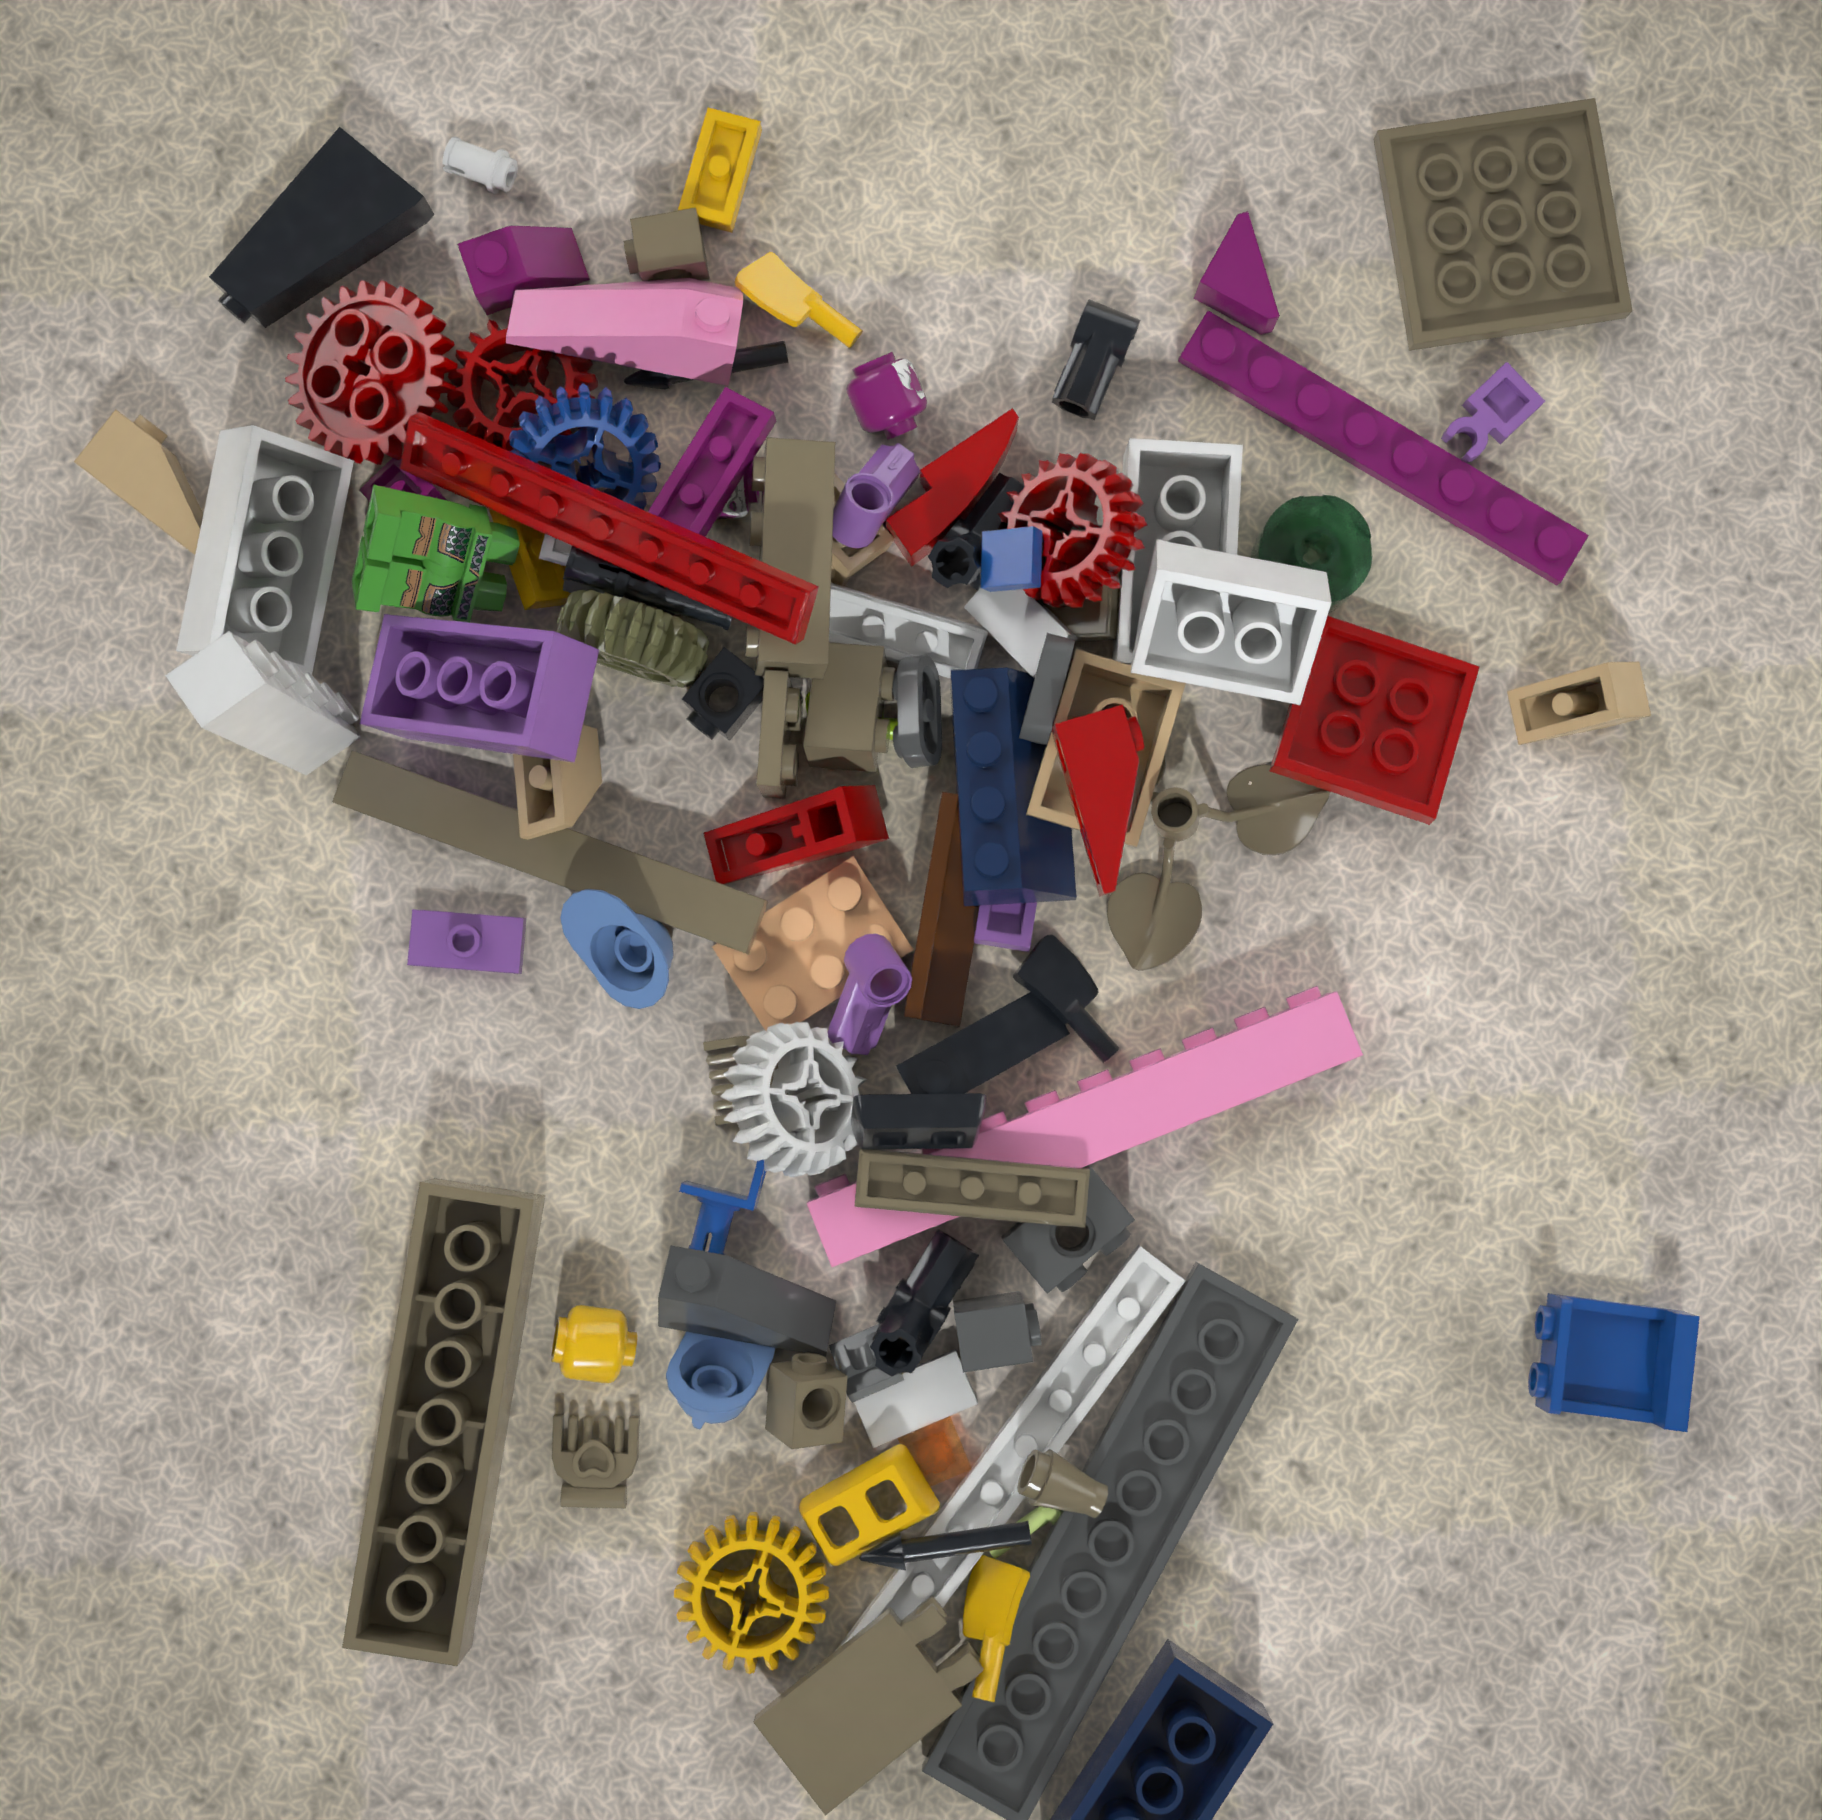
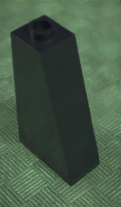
M339 127L213 271L209 278L224 293L217 301L244 324L252 317L264 328H267L427 224L434 216V213L420 192Z

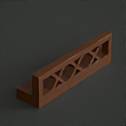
M942 792L911 972L912 984L907 995L904 1017L960 1027L980 906L963 905L958 794Z

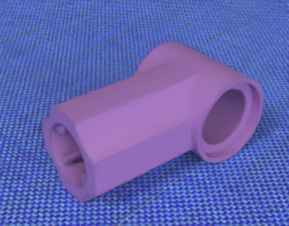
M899 443L894 446L882 444L860 472L848 478L833 508L832 536L838 542L852 548L867 547L873 542L882 523L920 475V469L916 465L913 452Z
M876 933L866 934L857 938L845 952L844 963L849 975L828 1029L830 1041L832 1043L844 1041L843 1048L851 1054L868 1055L870 1049L876 1048L892 1005L900 1002L907 995L912 984L910 971L889 940Z

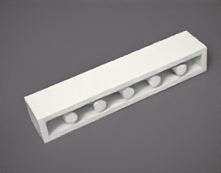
M228 631L165 675L201 728L304 775H308L361 738L352 725L359 719V716L341 692L335 694L325 682L319 684L309 672L304 675L293 662L287 665L277 652L273 651L269 654L258 640L248 643Z

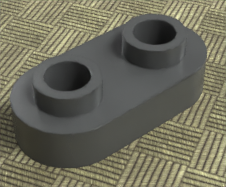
M928 655L903 658L898 665V670L895 671L893 680V695L898 706V725L893 730L894 749L898 757L904 758L907 765L911 768L936 765L942 754L941 686L939 674L934 661Z

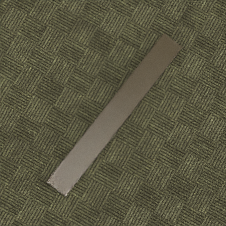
M353 750L332 801L343 807L576 892L585 889L606 891L620 898L637 914H642L663 924L748 955L768 901L569 828L528 840L520 838L518 810Z

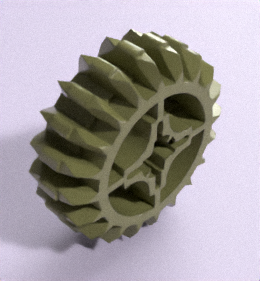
M593 590L572 592V594H569L564 607L562 606L557 620V624H559L558 633L599 649L596 663L671 687L678 686L684 688L692 686L698 679L699 673L703 672L708 658L706 652L710 641L704 632L696 628L694 624L684 622L680 617L672 616L663 612V610L649 607L644 603L634 602L625 597L613 596L606 592L599 593Z

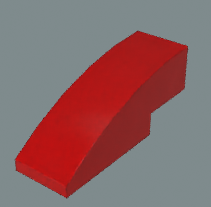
M1013 408L920 469V484L926 493L886 519L888 532L895 538L894 543L911 567L927 556L938 540L943 539L960 518L966 519L993 482L1006 459L1017 432L1019 416Z

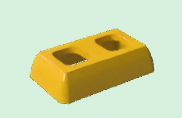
M903 1444L895 1445L804 1497L799 1504L800 1515L827 1561L832 1566H839L930 1517L940 1508V1503L908 1448ZM884 1480H890L895 1484L907 1505L906 1511L890 1520L880 1518L867 1496L869 1488ZM837 1506H842L848 1511L859 1530L857 1538L842 1546L832 1543L820 1522L822 1514Z

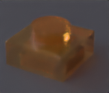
M951 1416L898 1438L899 1443L908 1448L930 1487L972 1470Z

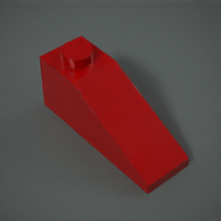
M1123 704L1056 723L1051 730L1099 897L1116 891L1139 765L1137 752L1145 749L1136 716L1126 717Z
M875 785L840 786L703 833L715 880L723 885L847 853L889 839Z

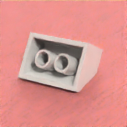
M1156 540L1143 592L1131 673L1300 705L1332 603L1327 572Z

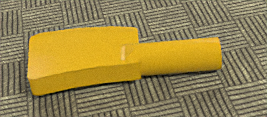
M768 252L743 268L735 278L734 283L739 290L758 306L792 327H798L809 317L848 348L854 345L863 332L862 329L823 301L822 296L802 281L773 252Z
M985 1555L980 1557L971 1571L966 1590L962 1632L967 1638L983 1641L979 1658L983 1671L975 1678L972 1697L995 1702L1005 1646L1010 1644L1014 1621L1022 1595L1030 1578V1572Z

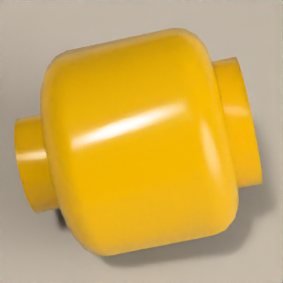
M577 1305L568 1312L567 1317H558L551 1362L559 1363L561 1374L568 1379L612 1383L619 1376L622 1366H633L637 1348V1332L627 1331V1319L620 1310Z

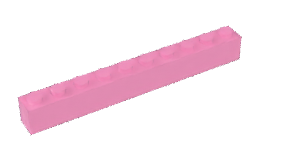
M1318 986L1287 997L1289 1009L1269 1016L1266 1007H1262L1235 1018L1234 1022L1237 1029L1217 1037L1214 1029L1210 1028L1182 1039L1185 1050L1164 1058L1161 1048L1136 1057L1129 1061L1133 1071L1112 1079L1107 1069L1077 1081L1080 1092L1063 1099H1059L1056 1090L1026 1101L1025 1105L1028 1113L1008 1121L1004 1111L983 1118L978 1139L973 1148L921 1150L923 1154L1082 1168L1360 1057L1363 1053L1338 992L1321 995ZM846 1174L814 1186L818 1196L807 1202L831 1267L960 1217L854 1207L857 1181L849 1183Z

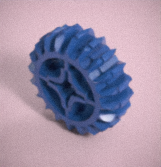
M582 383L579 386V397L568 398L567 391L560 386L556 390L557 403L552 405L547 399L539 396L535 401L538 415L522 411V414L519 416V422L523 430H512L510 433V446L515 449L510 452L535 463H538V460L548 463L553 471L595 489L604 487L606 489L601 492L640 509H645L647 501L643 492H655L657 481L652 473L658 472L661 468L659 455L653 453L658 448V442L654 433L646 432L649 427L646 416L643 413L632 415V402L627 397L612 406L613 397L611 390L605 387L599 393L597 399L590 398L589 387ZM580 427L574 434L567 436L559 435V433L565 430ZM604 430L613 434L626 446L630 453L628 462L617 459L615 452L604 448ZM592 449L594 462L590 463L587 460V465L579 466L576 475L574 460L581 464L580 457H588Z

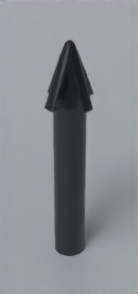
M785 341L736 349L731 373L788 363ZM640 369L626 377L624 383L632 386L665 390L669 389L668 385L694 379Z
M1028 1521L909 1539H901V1533H898L862 1553L859 1559L864 1562L906 1571L905 1563L1032 1545Z

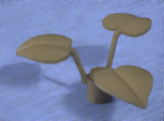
M1165 756L1155 786L1163 779L1166 766ZM1257 765L1241 771L1229 782L1227 798L1234 810L1231 812L1211 808L1206 803L1197 805L1194 796L1182 788L1173 787L1165 789L1160 793L1153 792L1150 804L1152 805L1151 814L1154 826L1160 836L1165 838L1160 880L1152 874L1142 872L1126 877L1117 884L1116 891L1111 893L1107 907V918L1111 933L1124 952L1130 966L1135 970L1143 971L1169 962L1190 944L1200 927L1202 903L1198 891L1188 883L1170 882L1175 844L1190 838L1196 832L1199 818L1207 817L1227 823L1237 821V835L1245 847L1262 855H1280L1296 848L1308 836L1329 799L1330 791L1270 772L1271 765Z

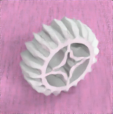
M808 1022L778 1023L768 1027L767 1031L763 1030L750 1036L746 1040L747 1046L739 1048L736 1053L732 1054L737 1065L730 1067L724 1075L734 1086L725 1090L720 1096L733 1104V1111L724 1119L731 1123L737 1122L740 1129L733 1142L740 1144L749 1142L750 1147L747 1159L754 1161L764 1160L765 1171L773 1173L783 1171L784 1176L798 1177L805 1174L811 1176L823 1173L830 1166L841 1163L842 1160L846 1159L845 1151L852 1150L854 1146L858 1145L851 1126L853 1097L859 1095L858 1087L867 1080L866 1078L855 1076L852 1071V1067L858 1058L851 1056L843 1057L844 1041L837 1043L828 1041L827 1028L815 1027L810 1029ZM778 1063V1069L774 1070L776 1064ZM772 1073H773V1082H772V1084H771V1086H770L771 1077H772Z

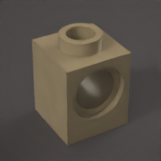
M696 208L630 219L633 239L624 240V249L630 275L639 273L642 281L679 278L710 279L701 225Z
M799 1353L792 1356V1361L770 1363L765 1430L790 1449L843 1442L848 1376L826 1362L827 1359L819 1354Z

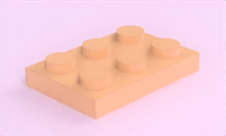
M854 856L766 911L749 955L718 943L712 946L765 1031H767L768 1027L778 1023L792 1024L803 1022L841 997L849 975L844 963L845 952L857 938L866 934L876 933L882 935L889 940L900 958L914 951Z

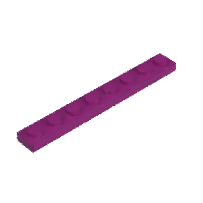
M1208 310L1179 356V363L1556 586L1562 582L1589 536Z

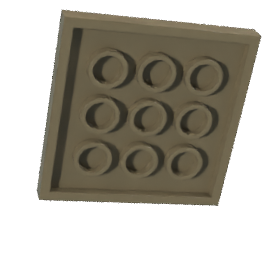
M1595 98L1377 131L1373 140L1409 351L1626 319L1633 311Z

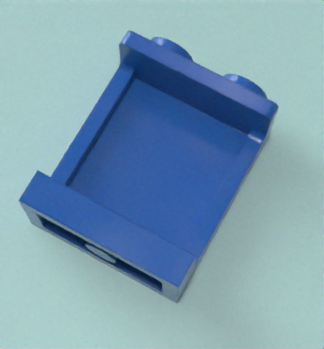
M1548 1293L1546 1306L1540 1305L1535 1316V1336L1538 1340H1542L1540 1363L1533 1362L1530 1367L1528 1377L1529 1394L1531 1397H1536V1407L1551 1414L1560 1415L1562 1411L1653 1423L1666 1430L1688 1432L1700 1316L1681 1310Z

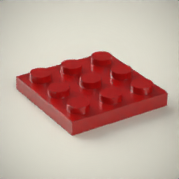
M1327 616L1301 704L1290 703L1269 771L1430 825L1438 814L1480 666Z

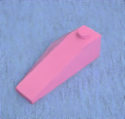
M692 278L515 290L506 343L728 386L737 348L743 307V292L737 287Z

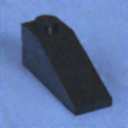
M1029 992L896 1065L911 1094H964L1066 1037L1070 1032L1066 1025L1042 1001Z

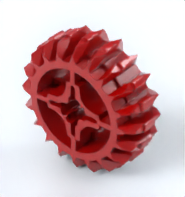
M489 319L487 329L491 335L482 339L479 334L470 332L469 340L473 344L474 350L469 352L463 349H456L455 357L464 368H457L448 373L451 383L458 387L452 392L447 393V399L452 406L459 407L454 412L453 419L459 427H467L466 433L505 450L512 451L515 449L510 446L509 436L512 430H523L519 428V416L522 414V411L538 414L535 401L539 396L547 399L552 405L557 403V398L554 397L550 389L545 387V382L549 375L547 366L551 358L555 359L564 368L565 390L568 393V398L579 397L578 389L582 383L589 387V392L593 391L598 387V380L595 374L587 372L593 365L591 359L506 343L508 328L501 330L495 320ZM526 351L521 359L515 363L504 364L498 362L509 354ZM484 379L491 382L494 388L500 391L495 405L498 412L493 421L484 415L481 406L480 396ZM530 382L536 394L520 391L515 396L509 384L514 387L515 385L525 387ZM569 429L559 433V435L566 436L572 434Z
M1059 453L1056 464L1049 460H1039L1037 477L1030 473L1021 474L1025 487L1020 493L1017 491L1007 492L1009 499L1014 503L1011 511L997 513L1001 521L1008 524L1007 529L1034 526L1042 530L1044 539L1042 555L1047 557L1045 563L1042 559L1041 587L1023 589L1027 596L1037 601L1042 599L1044 603L1052 607H1062L1065 603L1072 608H1082L1085 597L1093 602L1103 601V585L1111 589L1121 588L1117 576L1121 569L1125 571L1136 570L1134 563L1128 557L1131 550L1137 551L1145 548L1142 540L1134 536L1135 532L1148 526L1145 518L1136 513L1144 502L1138 494L1131 491L1134 486L1131 479L1121 472L1118 473L1117 467L1107 460H1098L1087 453H1080L1077 458L1068 453ZM1097 495L1101 502L1103 511L1102 527L1098 526L1097 522V512L1099 508L1097 505H1095ZM1072 527H1075V528H1077V529H1079L1078 527H1080V528H1082V529L1085 530V531L1072 530L1069 535L1065 534L1064 532H1063V534L1057 532V530H1062V531H1068V532H1069Z

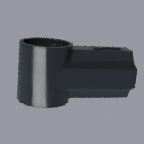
M1089 299L1075 330L1070 345L1073 350L1054 390L1052 403L1062 410L1079 417L1095 420L1117 366L1122 367L1125 361V355L1131 340L1135 337L1140 320Z

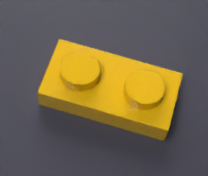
M707 108L678 210L696 208L701 225L733 233L762 133L761 121Z
M489 509L493 522L517 529L520 546L516 561L513 565H509L524 610L565 605L569 594H572L563 591V576L566 566L539 559L545 533Z

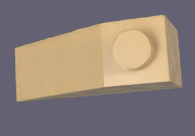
M115 409L74 462L195 555L203 512L177 457L162 445L168 435L141 414L132 422Z

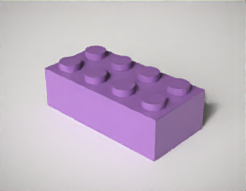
M384 614L360 724L411 740L575 763L599 649L555 631Z

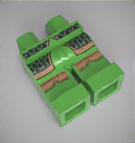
M373 485L363 529L364 537L362 536L352 577L356 610L379 612L380 606L386 605L416 609L432 616L446 617L452 615L455 621L469 623L473 609L502 611L507 590L505 575L484 572L486 561L513 565L515 563L520 546L517 529L500 523L490 522L487 508L483 506L469 504L468 508L452 501Z

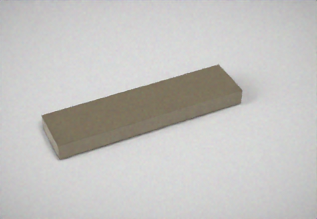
M860 1148L854 1207L1085 1228L1090 1169L888 1150H863Z

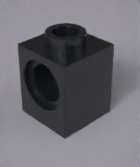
M723 647L683 696L682 701L692 711L686 720L711 740L719 732L730 741L763 701L764 678L755 675V671ZM723 686L736 689L739 695L738 701L731 710L716 712L709 707V699L714 690Z

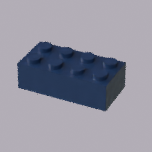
M1167 1639L1050 1820H1212L1272 1728L1273 1722L1263 1703Z

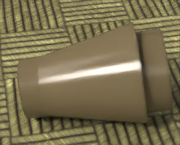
M1035 1449L1029 1454L1022 1467L1017 1487L1019 1494L1028 1497L1030 1505L1081 1513L1092 1518H1097L1100 1515L1108 1496L1107 1485L1094 1480L1051 1449L1045 1453Z

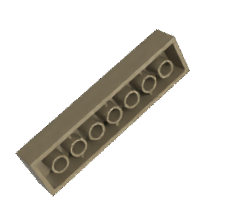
M438 1178L419 1183L342 1644L344 1649L458 1666L472 1648L545 1195Z

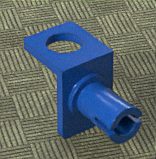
M764 1160L757 1161L748 1196L687 1180L681 1183L679 1192L697 1196V1201L702 1202L689 1249L705 1251L709 1233H711L712 1238L708 1252L725 1255L724 1249L734 1211H740L741 1208L754 1211L758 1206L766 1175Z

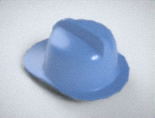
M585 889L573 893L563 904L560 917L563 933L573 950L592 971L599 984L611 998L626 1007L636 1009L655 1005L665 995L669 983V969L674 956L673 941L666 927L659 921L635 913L620 898L606 891Z
M686 1332L669 1362L666 1372L668 1388L684 1412L692 1417L694 1428L700 1430L705 1423H725L736 1418L755 1396L773 1360L775 1348Z

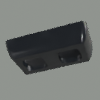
M981 1093L856 1095L853 1097L851 1113L852 1131L858 1145L863 1150L973 1148L978 1139L986 1108V1095Z

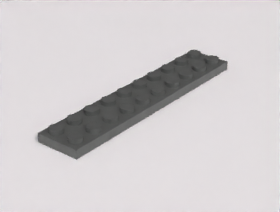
M1195 1262L1082 1469L1084 1473L1094 1480L1108 1486V1496L1102 1512L1097 1518H1092L1085 1514L1060 1510L1059 1518L1051 1526L1028 1569L1030 1578L1019 1604L1010 1644L1005 1646L995 1702L973 1698L975 1678L967 1683L960 1694L962 1706L946 1719L922 1764V1772L1006 1820H1028L1299 1320L1298 1318L1200 1263Z

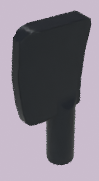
M1046 935L1040 939L1013 974L1014 980L1042 1001L1063 1024L1068 1023L1102 1063L1106 1062L1119 1050V1047L1084 1009L1098 995L1096 984L1076 956L1054 935Z

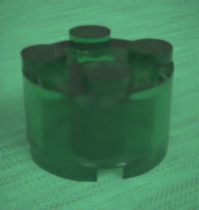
M1324 494L1322 496L1295 497L1282 504L1270 516L1255 540L1251 558L1327 572L1332 602L1329 614L1342 606L1368 576L1373 557L1370 541L1371 533L1362 514L1350 503L1339 497ZM1312 549L1318 553L1319 558L1316 562L1309 564L1303 559V556Z

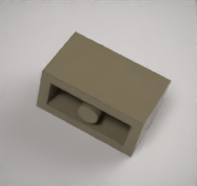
M829 642L828 667L824 678L812 679L803 745L809 767L876 772L878 753H887L889 748L890 720L882 719L884 701H894L893 680L896 668L888 667L884 646Z

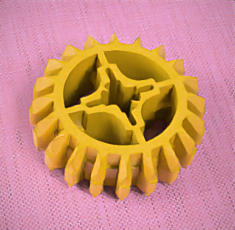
M757 1512L749 1513L746 1530L740 1531L739 1522L734 1515L727 1516L724 1522L726 1536L723 1537L722 1533L715 1526H708L704 1531L708 1546L701 1542L693 1541L687 1551L695 1562L683 1561L678 1567L677 1574L689 1582L676 1585L674 1598L690 1603L685 1604L678 1610L677 1619L679 1622L685 1623L697 1622L688 1631L687 1640L693 1643L706 1637L708 1641L702 1656L709 1660L718 1649L725 1652L722 1665L725 1670H731L736 1657L745 1658L744 1668L746 1673L751 1674L756 1670L758 1657H764L766 1666L769 1670L773 1671L779 1665L778 1650H781L787 1658L795 1660L799 1657L800 1653L795 1638L803 1643L812 1644L815 1640L816 1632L809 1623L818 1624L823 1623L825 1620L826 1610L815 1603L829 1598V1587L813 1582L820 1580L826 1575V1565L819 1562L806 1565L816 1554L817 1547L813 1542L806 1543L798 1550L794 1547L801 1534L799 1527L793 1526L790 1528L785 1538L777 1535L781 1524L779 1516H772L767 1531L758 1530L759 1516ZM745 1549L757 1550L751 1565L743 1570L735 1571L725 1568L723 1572L712 1569L717 1561L732 1552ZM773 1555L780 1559L791 1571L798 1587L799 1598L788 1595L787 1589L780 1587L772 1580L769 1569ZM760 1568L762 1572L758 1582L760 1585L759 1595L766 1599L762 1601L758 1596L756 1604H751L747 1616L743 1617L745 1591L738 1588V1586L741 1585L746 1589L747 1583L753 1582L756 1570ZM706 1588L715 1590V1597L726 1601L732 1608L734 1616L731 1629L721 1624L712 1613L706 1597ZM781 1614L791 1616L782 1627L771 1633L759 1636L747 1635L751 1624L759 1617L773 1616L779 1618Z

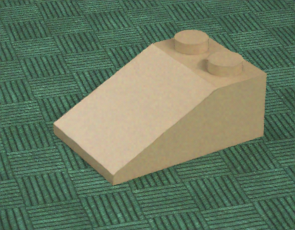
M1076 649L1065 678L1053 726L1056 723L1122 704L1127 718L1136 716L1143 735L1145 749L1137 752L1139 765L1124 844L1137 847L1186 683L1131 673V665ZM1051 732L1044 750L1026 815L1080 831Z

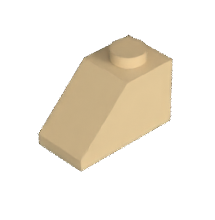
M1639 661L1607 662L1507 691L1518 745L1608 728L1651 716Z
M583 724L575 763L513 754L520 838L528 840L573 827L603 782L598 729Z

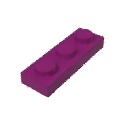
M725 387L648 512L706 537L753 461V456H756L777 422L774 412Z

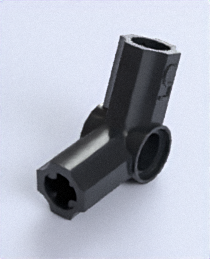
M999 472L966 519L960 518L943 539L938 540L928 555L933 568L932 578L946 588L961 583L969 584L977 591L981 587L982 532L1007 529L1008 524L1002 522L997 513L1011 511L1014 503L1009 499L1007 492L1017 491L1020 493L1025 487L1022 483L1013 477L1005 476Z
M937 1229L908 1278L900 1280L893 1297L886 1308L883 1307L876 1320L880 1325L872 1338L873 1341L870 1348L875 1354V1366L890 1376L901 1372L913 1373L925 1351L945 1322L951 1310L948 1305L973 1269L979 1257L978 1253L940 1229Z

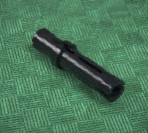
M574 546L571 548L563 580L578 582L613 593V596L626 597L675 614H681L723 627L724 630H729L733 617Z

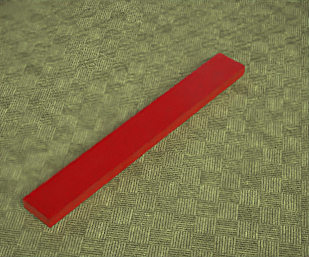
M417 413L409 416L400 465L401 470L794 645L804 640L819 586L428 415Z

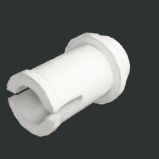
M452 137L449 140L442 160L445 165L443 167L445 172L454 173L486 185L487 191L493 194H497L499 190L509 192L517 176V161L510 158L509 152L499 149L496 152H492L464 142L458 137Z

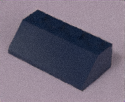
M1008 667L951 670L950 691L964 906L1070 901L1077 898L1072 828L1026 815L1046 745L1019 738L1034 678L1029 673Z

